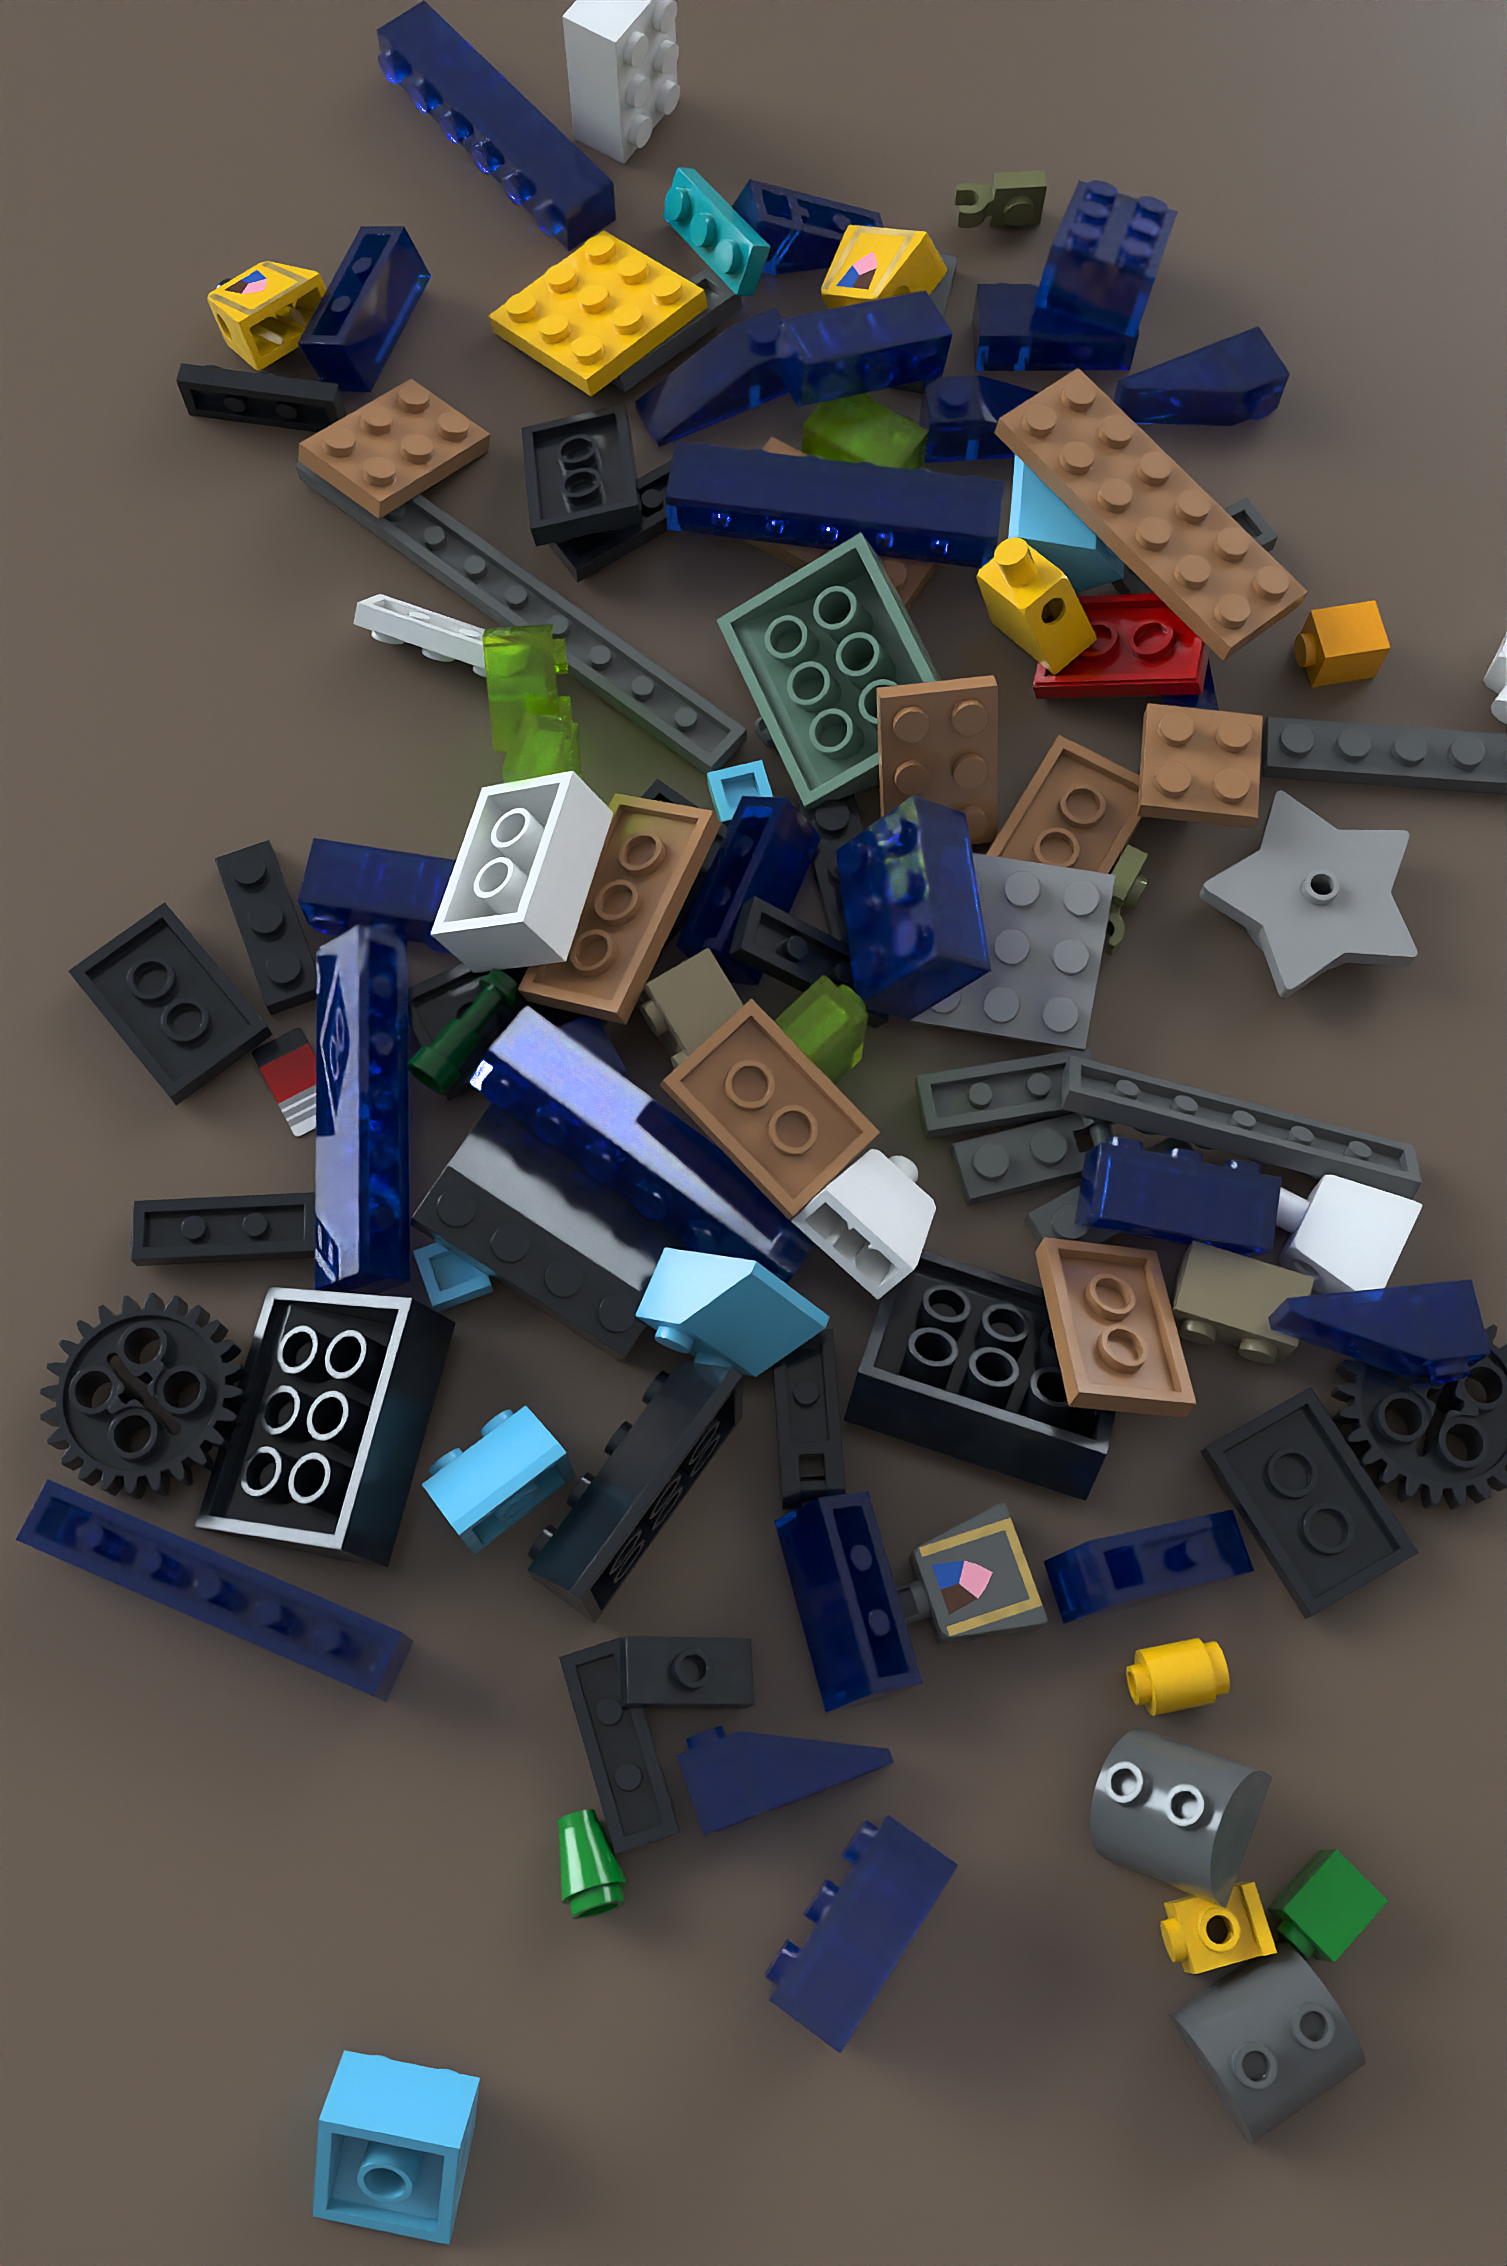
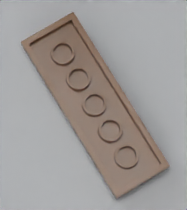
M1079 368L999 418L995 434L1223 661L1299 607L1306 597L1308 591Z

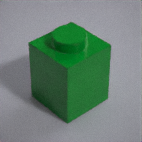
M1337 1849L1319 1850L1269 1905L1267 1910L1281 1923L1275 1929L1277 1935L1282 1941L1294 1948L1305 1961L1313 1956L1316 1960L1335 1962L1387 1904L1388 1900Z

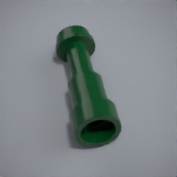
M493 968L488 975L482 976L479 984L483 991L460 1019L452 1018L429 1047L423 1045L407 1064L411 1074L435 1093L445 1095L460 1077L459 1067L479 1044L481 1038L478 1034L502 1005L511 1008L515 1004V998L520 993L517 990L519 985L503 971Z

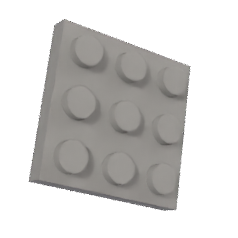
M940 848L910 1013V1023L1069 1050H1085L1116 875Z

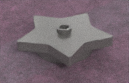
M1282 790L1276 792L1270 804L1257 852L1207 880L1199 893L1203 901L1246 928L1251 939L1264 952L1278 994L1284 999L1293 995L1328 969L1336 968L1345 963L1405 967L1409 966L1418 954L1417 948L1391 894L1410 834L1408 831L1338 830Z

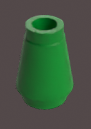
M581 1810L558 1819L562 1903L570 1905L573 1919L595 1917L623 1906L625 1899L622 1889L628 1883L601 1823L598 1822L596 1810Z

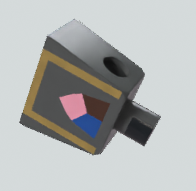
M1005 1502L991 1507L914 1549L909 1556V1562L915 1581L882 1591L884 1603L894 1629L929 1618L938 1645L1031 1632L1040 1629L1048 1622Z

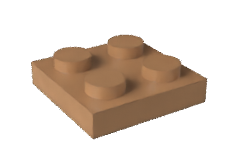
M1148 703L1143 717L1137 816L1253 829L1258 819L1263 715Z

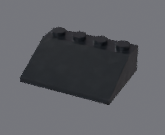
M514 1071L412 1216L410 1225L614 1359L620 1360L626 1358L647 1325L635 1315L664 1248L691 1251L717 1206Z
M922 1249L916 1268L883 1296L843 1420L1086 1501L1107 1455L1116 1411L1068 1406L1043 1288Z
M269 1287L244 1366L248 1369L249 1375L240 1380L238 1388L250 1395V1401L232 1405L231 1412L245 1423L243 1427H225L223 1435L230 1441L233 1447L230 1451L220 1448L218 1450L214 1463L215 1469L212 1470L195 1527L337 1560L388 1568L456 1323L413 1298Z
M680 1361L671 1374L662 1370L643 1395L642 1402L648 1406L634 1425L628 1421L623 1422L609 1440L604 1452L610 1458L596 1477L589 1472L586 1473L572 1490L566 1502L572 1509L558 1528L551 1524L548 1525L530 1548L528 1557L534 1561L527 1570L532 1578L594 1624L743 1417V1375L733 1368Z

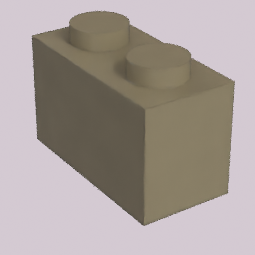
M1193 1240L1181 1257L1170 1298L1176 1327L1179 1329L1178 1335L1198 1344L1212 1345L1215 1341L1237 1347L1239 1348V1355L1254 1362L1272 1364L1275 1360L1283 1362L1298 1347L1314 1277Z

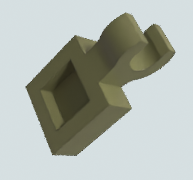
M1045 170L993 173L992 184L979 185L966 182L956 185L954 203L956 206H960L957 218L958 227H977L988 216L990 227L1040 224L1047 190Z
M1128 844L1112 872L1113 875H1116L1106 929L1111 938L1105 950V953L1110 956L1119 949L1125 935V924L1120 916L1122 909L1125 906L1133 911L1135 910L1150 880L1141 875L1149 854Z

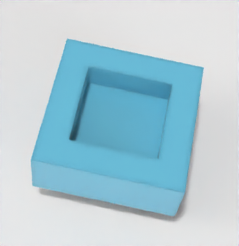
M762 760L707 773V784L719 821L729 829L735 830L777 819L776 804Z
M437 1242L413 1251L432 1307L436 1312L494 1291L488 1275Z

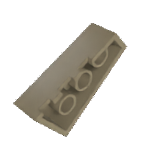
M709 948L646 983L637 1004V1008L643 1015L649 1028L657 1036L671 1057L674 1069L744 1006ZM733 1162L740 1179L750 1192L758 1189L763 1198L766 1199L767 1197Z

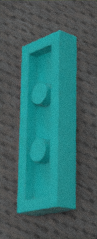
M677 167L672 186L665 198V209L662 217L736 295L754 296L770 250L769 244L695 169Z

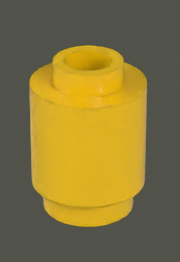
M1192 1638L1139 1649L1135 1652V1664L1129 1665L1126 1668L1127 1683L1134 1703L1136 1705L1144 1704L1151 1716L1213 1704L1216 1701V1696L1227 1694L1230 1690L1227 1663L1216 1641L1203 1643L1199 1638Z

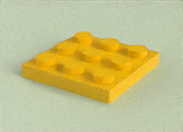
M603 230L598 235L588 239L583 246L559 264L549 268L544 275L520 293L510 297L505 304L488 317L493 332L592 397L707 309L708 304L704 289Z

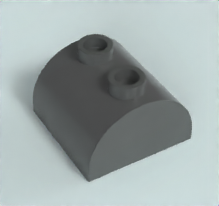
M1144 1728L1133 1729L1125 1734L1114 1746L1098 1777L1090 1813V1832L1093 1845L1098 1854L1108 1861L1226 1908L1272 1777L1262 1770Z
M1282 1940L1274 1942L1277 1953L1249 1959L1168 2014L1239 2131L1249 2144L1256 2142L1366 2064L1365 2055L1359 2040L1331 1993L1301 1955Z

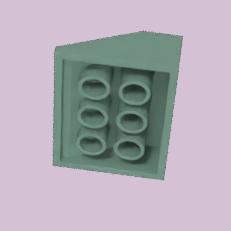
M861 532L716 620L802 803L808 810L818 807L824 801L838 800L880 785L876 688L942 681L881 558Z

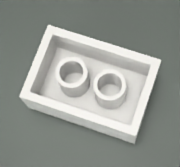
M576 0L562 16L574 139L622 164H625L637 148H642L647 143L653 128L665 114L669 115L672 113L680 97V86L677 82L679 46L676 44L675 25L678 6L675 0Z
M574 771L483 787L431 935L474 973L491 971L493 968L502 970L566 962L613 812Z

